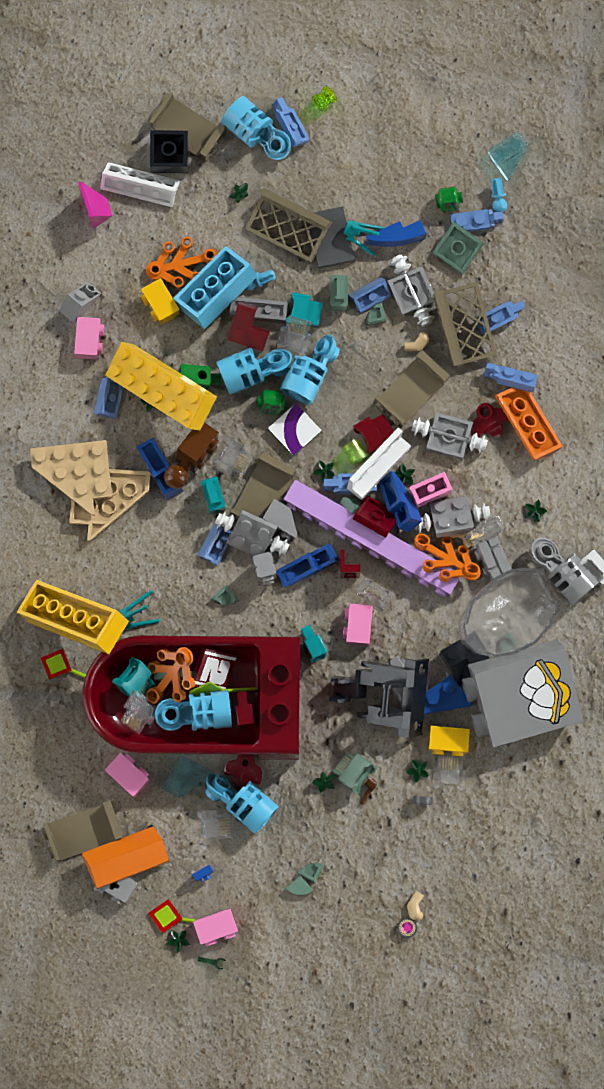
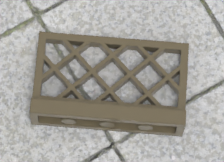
M263 188L260 194L262 196L245 229L312 262L333 222ZM264 201L271 204L272 212L262 213L261 207ZM284 210L287 212L289 220L279 223L277 213ZM274 214L277 224L267 227L264 217ZM262 219L263 229L257 231L251 228L255 220ZM302 219L306 228L296 231L293 221ZM290 222L293 232L283 235L281 225ZM278 227L281 237L272 239L268 230ZM315 227L322 229L320 236L312 239L309 229ZM307 231L309 241L300 244L297 234ZM294 235L297 245L288 247L284 238ZM311 243L313 250L308 257L303 254L301 246Z
M478 282L433 294L452 368L497 355ZM474 287L476 292L473 301L463 296L466 289ZM454 293L459 296L455 306L447 301L446 294ZM461 298L471 303L467 312L457 308ZM473 305L480 308L481 314L478 319L468 314ZM454 310L464 314L460 324L452 320L451 315ZM466 316L476 321L471 331L462 326ZM478 323L486 329L483 338L473 332ZM459 328L469 333L465 342L457 338L456 334ZM471 334L481 340L476 349L466 344ZM483 341L490 345L492 353L483 354L478 351ZM466 346L473 350L474 353L471 358L463 360L461 352Z

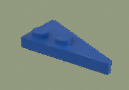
M449 675L426 692L424 715L468 708L473 704L468 702L465 693L453 677Z

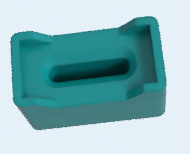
M292 292V302L294 305L292 314L286 319V326L290 327L291 325L293 327L294 325V328H296L298 321L297 328L301 329L303 324L302 329L304 330L305 323H307V326L318 328L323 303L311 301L310 295Z
M212 477L202 480L201 485L209 513L212 515L225 511L226 505L218 478Z
M310 624L301 628L300 633L304 639L303 648L311 664L326 657L328 651L320 635L315 636Z
M134 657L129 660V666L121 676L112 680V683L122 694L130 698L133 697L134 700L139 702L147 690L155 684L150 678L152 672L141 660Z

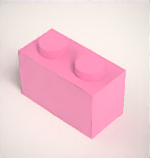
M77 317L74 351L76 358L99 359V354L103 352V343H100V336H104V325L101 323L100 318Z
M445 472L409 487V493L416 507L419 508L451 494L452 487Z
M350 603L349 608H345L344 620H348V627L343 628V639H346V644L369 646L373 605Z
M120 753L105 771L135 798L150 782L147 778L149 774L142 767L139 769L133 765L135 760L128 754L124 756Z
M231 908L193 921L200 944L205 943L206 946L217 943L216 939L224 937V940L236 936L235 932L238 931Z

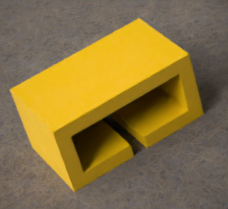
M161 278L141 289L142 296L140 297L144 305H149L152 309L150 314L155 322L158 321L160 325H163L180 315V309Z
M431 726L428 751H432L433 755H444V752H449L454 757H463V754L468 753L470 729Z

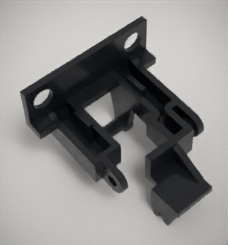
M405 659V667L361 661V666L366 668L356 670L355 678L342 676L331 678V682H334L333 696L329 698V701L345 703L350 702L351 698H366L367 685H381V705L368 706V712H357L356 717L365 718L366 723L399 728L398 736L401 737L420 736L423 729L429 659ZM422 664V665H423V670H422V672H421V674H420V673H419V668H420V665ZM403 688L401 709L389 707L390 689ZM417 721V729L414 731V724Z

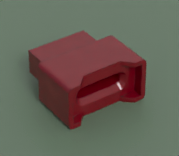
M383 414L373 420L369 416L353 425L354 432L360 434L368 446L367 454L369 456L375 453L394 432Z
M247 691L237 693L239 706H235L239 729L256 728L255 711L253 704H249Z

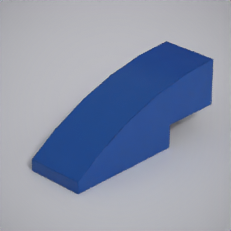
M420 220L405 227L399 221L376 231L379 232V236L371 234L366 236L365 242L367 245L378 247L403 246L426 239L427 233Z
M154 438L138 445L137 449L165 499L168 500L183 492L182 488L173 489L165 483L164 473L170 465Z
M390 471L379 481L388 512L394 513L399 529L411 532L422 522V519L408 490L395 472Z
M326 544L281 567L276 572L284 588L336 564L339 562V559L332 545Z

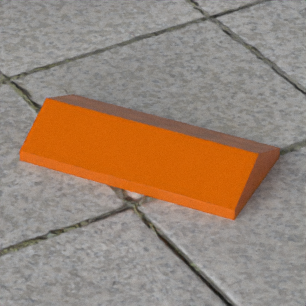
M512 387L495 395L533 461L542 459L563 447L531 392Z
M154 826L81 854L96 889L169 862L163 840Z

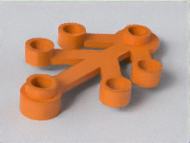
M184 237L181 241L182 245L172 262L164 264L169 254L175 250L174 244L167 241L163 245L164 250L158 260L152 261L147 265L146 273L153 280L162 278L173 284L176 289H181L184 286L183 278L179 276L174 277L167 272L174 270L192 280L199 272H192L185 267L202 262L208 264L217 255V252L214 249H207L201 255L183 259L188 249L193 246L192 239ZM188 240L191 243L190 245L186 246L184 245V242ZM167 245L172 246L171 250H166L165 248ZM208 253L214 255L212 258H207ZM157 267L159 271L154 273L152 269ZM181 280L182 284L176 285L175 282Z
M426 534L416 535L414 540L416 549L420 551L426 550L441 559L434 561L425 560L422 566L425 572L431 573L434 568L455 567L458 569L452 571L447 569L441 570L439 579L442 582H449L450 578L458 577L475 581L480 577V568L476 563L471 562L468 554L469 549L466 546H459L455 554L452 539L449 536H445L440 541V546L446 550L445 553L431 545L430 538ZM456 555H457L459 558H462L463 563L460 562V561H458Z
M186 647L179 648L177 652H170L168 649L163 648L157 652L158 659L160 661L175 660V663L173 665H164L158 661H153L148 664V669L152 674L157 672L167 673L157 687L150 688L146 692V697L152 704L163 699L164 690L171 681L173 683L172 697L174 701L181 702L185 700L186 694L181 689L179 670L181 668L183 688L189 690L195 687V680L190 676L189 667L193 662L192 652Z

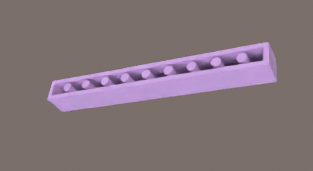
M294 480L284 497L285 506L291 508V511L295 512L297 510L303 513L302 517L305 519L317 521L319 523L318 526L328 531L331 529L336 532L335 535L342 540L346 538L352 541L351 544L360 550L362 548L366 549L373 558L378 559L380 557L385 560L387 566L393 569L395 567L401 569L403 575L408 578L415 577L419 580V584L426 588L430 586L436 589L435 593L442 597H450L461 578H450L449 582L440 581L439 574L441 570L447 569L452 571L453 569L449 567L434 568L431 573L425 572L422 569L424 561L427 559L434 561V558L390 533L386 538L353 520L355 513H351L348 509L297 480Z

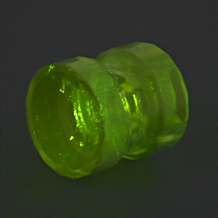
M327 85L321 89L319 94L316 93L311 97L314 104L322 112L327 109L330 103L333 104L337 101L335 93Z
M358 439L351 441L342 448L345 454H349L351 465L361 462L368 456L366 451L360 448L361 443Z

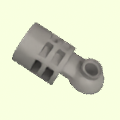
M538 538L533 542L531 547L532 560L537 565H543L550 573L547 577L571 605L575 604L600 582L575 553L564 560L559 553L557 545L552 540Z

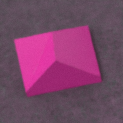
M83 182L78 183L92 228H95L113 216L107 198Z

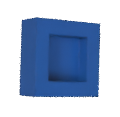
M208 865L192 875L196 882L200 880L203 883L212 878L210 874L214 872L211 866Z

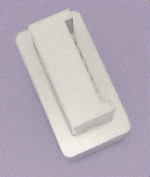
M592 550L581 561L600 581L597 585L602 587L604 585V560L595 550Z

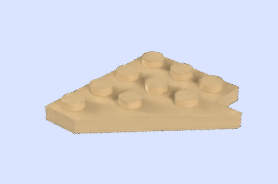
M106 440L30 448L32 468L90 515L95 516L94 499L112 498Z
M110 469L112 498L94 499L95 516L90 515L71 500L69 523L88 525L87 541L91 542L149 493L151 472Z

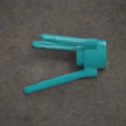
M348 220L343 234L347 235L346 240L352 241L372 256H375L372 250L356 240L354 236L358 237L360 231L379 236V232L369 229L381 230L385 227Z
M152 590L139 597L127 607L119 610L120 614L129 621L126 625L127 630L133 627L160 622V619L132 623L135 621L133 615L147 609L148 606L144 605L132 612L130 609L152 594Z

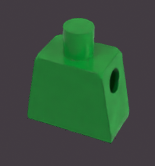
M181 364L177 371L208 390L210 385L221 384V374L211 373V367Z

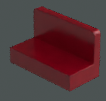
M341 549L340 578H359L360 564H345V549Z

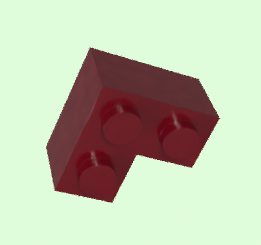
M239 302L227 340L263 352L270 331L252 325L258 307Z

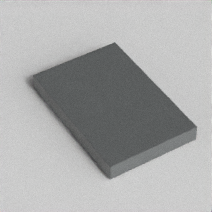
M343 206L314 212L333 222L315 255L318 269L354 262L355 257L351 241L346 240L347 235L343 234L347 223ZM318 227L309 229L312 239L318 238L322 232V229Z

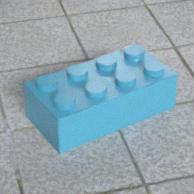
M225 246L173 299L183 313L206 329L257 275L247 261Z

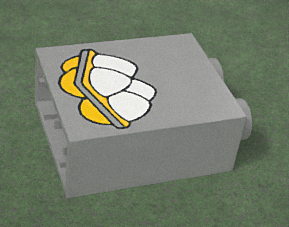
M558 639L469 664L471 677L462 679L468 702L474 700L478 702L480 714L472 716L476 735L478 738L487 736L493 747L583 722L566 650Z

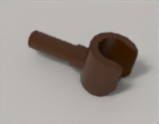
M372 777L364 783L368 790L360 802L365 805L369 795L377 786V782Z

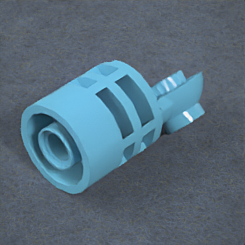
M245 96L234 101L225 112L221 121L222 124L249 147L252 148L258 143L261 144L267 156L273 160L284 159L291 150L289 136L285 132L272 126L273 120ZM277 140H279L281 144L280 148H278L277 146Z
M326 335L316 343L313 359L304 355L303 357L295 355L289 372L286 374L280 387V391L300 403L313 404L324 376L327 374V363L333 362L339 354V348L336 347V342L332 335Z
M249 348L216 363L228 393L232 395L264 382V377L268 375L282 376L286 374L292 362V354L285 349H276L267 353L264 358L257 360L252 348Z
M228 690L210 692L209 695L200 693L199 696H193V694H189V701L175 702L171 698L163 700L155 710L156 722L161 728L171 731L179 729L186 724L192 725V731H197L198 728L208 730V727H214V729L232 727ZM168 709L176 711V717L172 720L167 719L165 716Z
M211 773L206 778L207 789L205 793L207 797L215 802L221 799L227 804L226 810L233 814L254 834L261 830L279 808L275 802L262 793L251 781L245 787L243 786L239 792H236L229 781L223 776Z

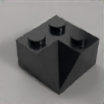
M150 130L151 173L188 174V131Z
M474 632L444 648L439 653L459 687L463 685L462 679L471 677L469 664L490 659Z

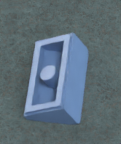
M382 277L349 294L350 299L360 314L392 296L385 279Z
M108 377L102 378L94 414L116 419L123 387Z
M214 523L197 556L218 566L229 546L226 543L232 530L224 532V527L220 526L217 529L218 524Z

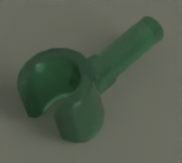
M198 958L199 962L214 965L219 970L224 969L217 966L219 960L226 961L224 958Z

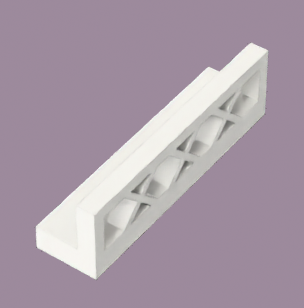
M108 162L102 173L100 189L173 207L180 180Z
M397 428L349 479L347 489L362 500L410 450L411 445L401 438L403 431L400 428Z

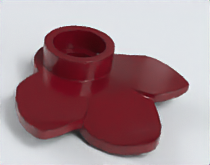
M482 403L476 409L477 417L473 421V431L477 433L478 438L485 432L499 438L502 434L501 423L509 419L502 408H494L489 403ZM485 409L489 410V414L487 416L483 415V411Z
M238 755L236 759L229 761L225 766L224 774L233 776V784L237 790H241L249 781L258 785L262 781V770L255 764V757L253 755ZM243 759H248V760H249V764H248V765H244V764L242 763V760H243Z

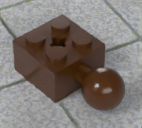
M205 422L201 430H191L177 448L176 461L179 464L169 466L164 473L165 483L173 489L184 487L189 478L187 471L190 470L195 474L198 469L201 470L205 466L208 455L212 456L218 448L219 432Z

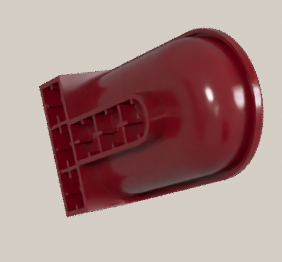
M131 636L118 640L110 654L100 652L87 671L82 693L86 716L95 732L104 741L117 749L139 754L260 755V760H299L300 637ZM181 647L188 648L193 655V662L189 665L190 671L195 670L202 647L232 653L237 658L226 689L258 688L257 691L247 692L249 704H253L257 727L244 730L239 729L235 706H239L237 693L239 692L229 693L232 727L220 729L208 727V730L198 728L197 731H192V725L186 724L173 731L165 730L156 722L155 710L163 700L173 699L172 681L164 690L163 699L152 704L148 701L146 693L140 702L134 700L133 697L130 698L122 694L112 683V680L121 676L129 666V660L132 657L141 660L147 668L148 664L153 661H158L164 665H173L175 660L160 661L158 659L157 652L163 648L168 649L170 652H177ZM154 674L150 675L151 680L155 683L150 688L157 687L161 681L155 680ZM180 682L181 689L186 694V698L183 701H189V694H191L189 691L197 688V686H195L192 689L185 690L182 686V682ZM168 709L165 713L166 718L174 719L176 711ZM134 714L138 716L139 720L140 718L142 720L136 731L127 725V722L130 718L132 719Z

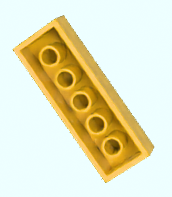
M121 342L105 374L111 380L189 429L201 430L217 398L216 395L138 346L126 342Z
M39 580L35 581L17 611L30 624L106 654H110L129 622L115 609Z

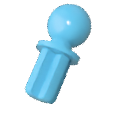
M495 178L491 180L493 193L491 198L495 197L492 207L495 212H504L507 209V202L502 196H506V193L503 191L502 179Z
M268 270L260 274L256 272L257 277L245 289L253 290L256 285L262 287L263 284L274 281L276 278L274 271Z

